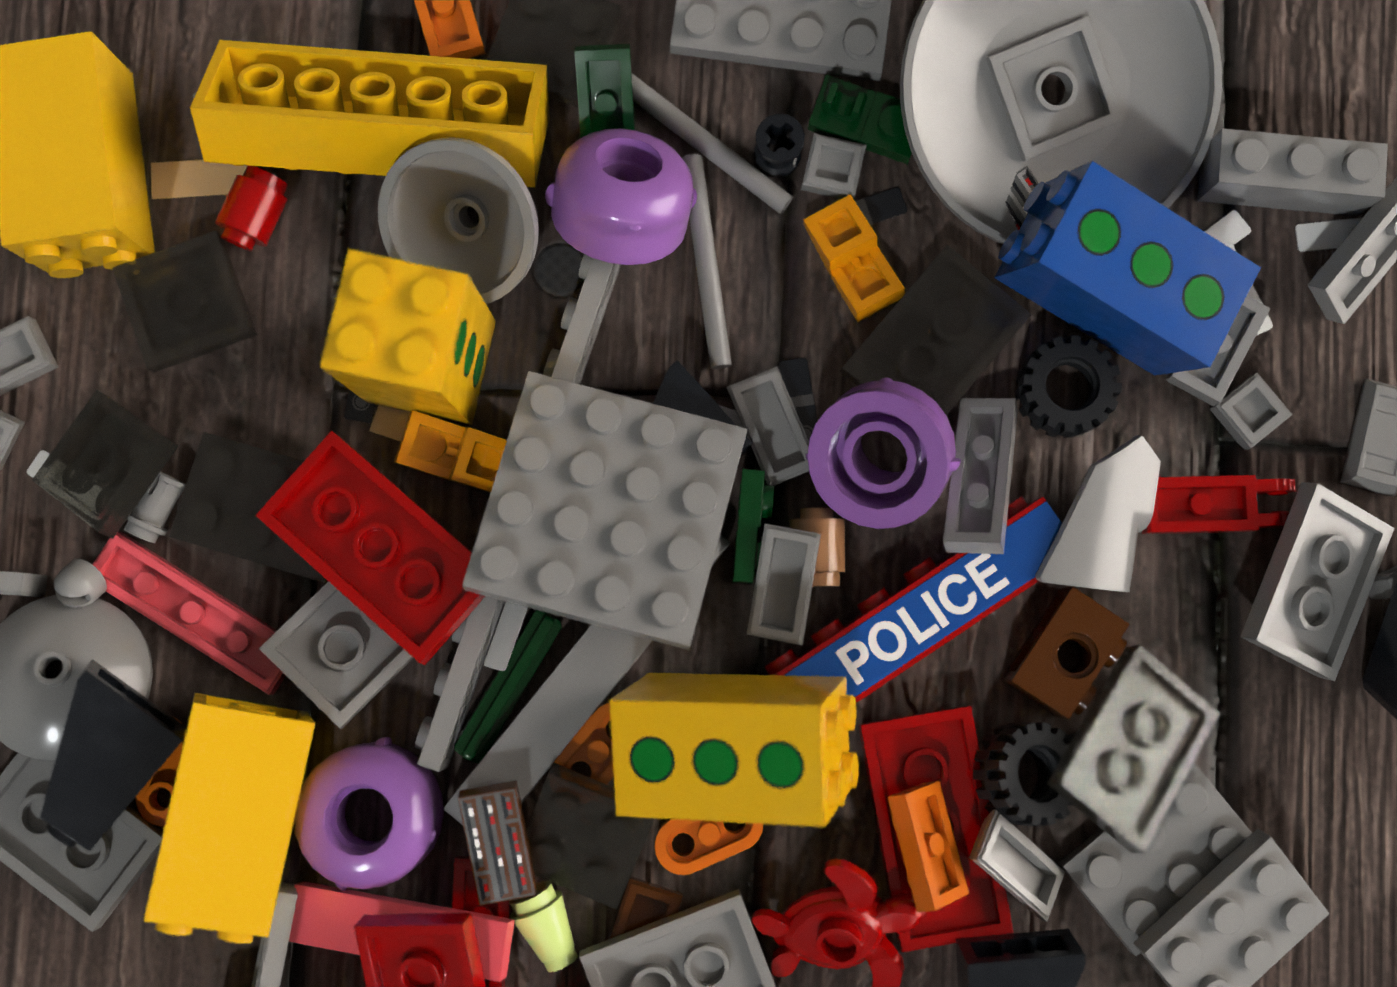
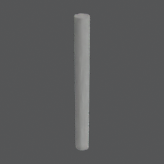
M632 73L633 102L779 214L788 207L793 199L792 195Z
M690 154L682 157V159L688 165L693 179V188L697 192V200L690 211L689 221L710 368L723 369L732 366L703 160L700 154Z

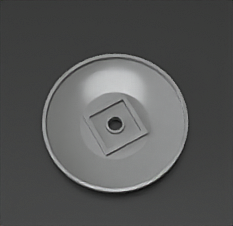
M923 0L906 40L900 76V103L904 130L910 150L926 182L940 201L958 219L976 232L1001 244H1004L1013 231L1018 230L1006 205V200L1017 170L1027 164L1039 182L1043 181L1046 183L1058 177L1065 170L1071 171L1090 161H1094L1158 203L1169 208L1191 182L1207 154L1215 132L1222 95V63L1219 42L1214 23L1204 0ZM1049 74L1058 76L1065 86L1064 98L1058 105L1048 103L1042 95L1041 86L1043 80Z

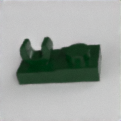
M630 44L575 46L574 56L580 138L604 129L622 128L635 130Z
M829 75L825 76L807 130L824 136L866 145L865 150L908 164L912 152L904 130L900 99Z
M742 469L732 584L752 585L754 569L757 570L762 541L756 543L757 531L761 527V518H772L774 486L764 485L765 471Z

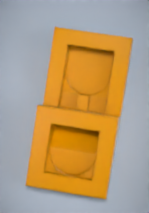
M851 194L803 219L804 226L823 264L857 322L905 297V287L879 249L875 231Z
M412 410L410 411L394 463L491 493L507 440Z

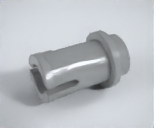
M153 469L133 512H126L124 518L128 520L124 530L140 539L156 543L159 535L165 536L168 530L164 528V525L187 484Z

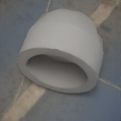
M73 559L54 579V589L58 601L64 606L81 609L94 603L105 593L107 583L101 572L94 565L83 559Z

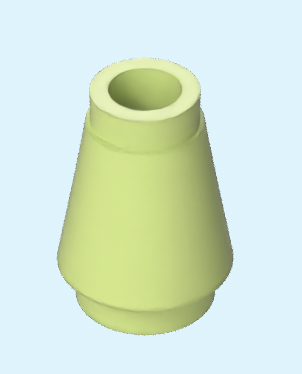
M550 881L537 883L536 896L510 900L509 903L513 910L510 919H515L514 925L540 961L544 963L547 972L559 971L577 959L578 954L574 948L575 944L562 892L554 890Z

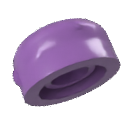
M617 128L592 132L571 144L565 150L558 164L555 182L550 183L547 187L545 199L547 204L552 207L551 217L555 229L577 251L608 263L636 265L660 260L674 252L682 243L687 230L690 211L697 200V192L693 188V179L688 165L675 149L663 140L637 130Z
M890 378L866 382L851 388L839 397L815 424L809 439L808 453L805 454L812 481L825 503L842 518L860 526L876 529L896 528L911 523L925 514L938 500L952 472L958 469L961 462L959 458H955L956 447L953 430L946 414L937 402L922 390L906 383L893 381ZM880 430L889 432L897 437L906 450V468L899 472H889L873 465L863 452L861 445L862 435L870 431Z
M390 737L379 738L376 742L350 746L329 755L315 766L304 780L300 790L294 826L295 836L301 852L312 868L326 879L335 882L337 888L345 891L348 887L363 890L379 888L399 881L426 859L435 847L442 830L444 817L443 797L436 777L429 768L417 765L419 757L414 753L392 744ZM358 789H374L382 793L390 803L393 822L388 834L381 840L365 841L355 836L347 826L345 819L346 804L350 796Z

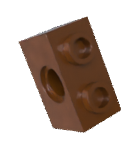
M1075 587L1060 588L1006 670L1001 681L1055 717L1070 719L1073 713L1080 715L1089 706L1096 694L1097 687L1092 683L1103 666L1110 668L1123 653L1127 640L1122 638L1130 624ZM1066 640L1075 643L1080 651L1078 665L1069 672L1063 669L1058 661L1059 647Z

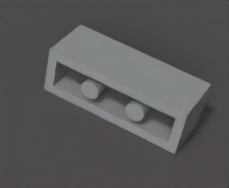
M1222 128L1211 139L1207 154L1199 167L1197 201L1358 216L1385 198L1388 144Z

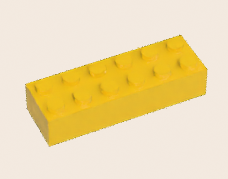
M219 40L192 101L190 110L204 162L223 163L234 166L249 165L285 168L288 170L300 169L339 172L341 174L386 176L393 164L408 150L430 140L452 137L471 140L492 149L518 172L527 187L535 188L549 122L547 65Z

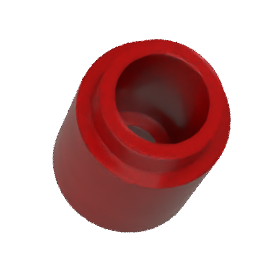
M247 165L243 175H236L215 220V223L224 229L221 238L251 252L255 244L266 247L288 201L284 196L288 184L270 172Z

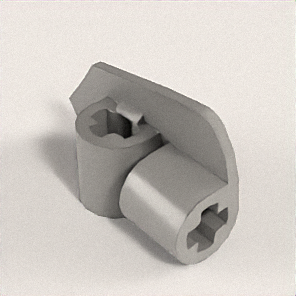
M1136 435L1090 466L1050 549L1035 575L1039 582L1130 592L1138 533L1147 528L1152 520L1161 463L1143 435Z

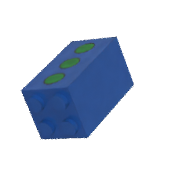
M1090 161L1071 171L1065 170L1058 177L1046 183L1040 182L1032 190L1024 204L1023 209L1028 214L1020 230L1013 231L1000 249L998 258L1003 262L994 278L1154 376L1210 368L1261 267L1094 161Z

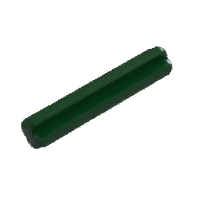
M533 611L516 640L506 670L497 671L454 743V750L459 755L469 761L480 763L488 753L562 629V623L557 618L544 611Z

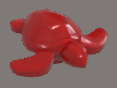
M832 859L825 862L824 871L836 886L817 889L803 895L789 905L782 914L763 908L756 910L752 914L751 921L756 929L763 935L773 937L780 946V948L773 951L771 973L773 976L786 977L791 975L801 959L810 964L831 969L851 968L866 960L873 976L871 987H899L904 975L905 966L902 956L886 937V933H904L909 931L923 919L926 911L917 912L913 895L909 893L898 894L883 901L876 896L877 885L875 880L866 871L845 859Z

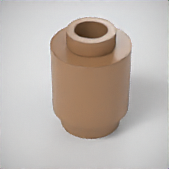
M831 508L800 509V519L789 520V528L821 534L812 587L840 586V573L846 572L845 519L834 518V511Z

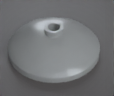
M451 137L430 140L417 145L403 154L393 164L383 181L378 200V223L383 244L390 258L468 274L486 304L505 296L527 275L538 247L539 227L535 205L526 184L518 172L492 149L462 138ZM468 206L473 207L479 215L478 223L469 217Z
M56 595L33 601L9 615L0 623V741L10 749L27 757L55 762L77 680L92 659L148 699L153 677L152 658L147 641L138 626L119 608L99 598L94 603L80 609L64 606L58 601ZM53 661H62L63 670L61 674L54 679H47L45 676L47 666Z

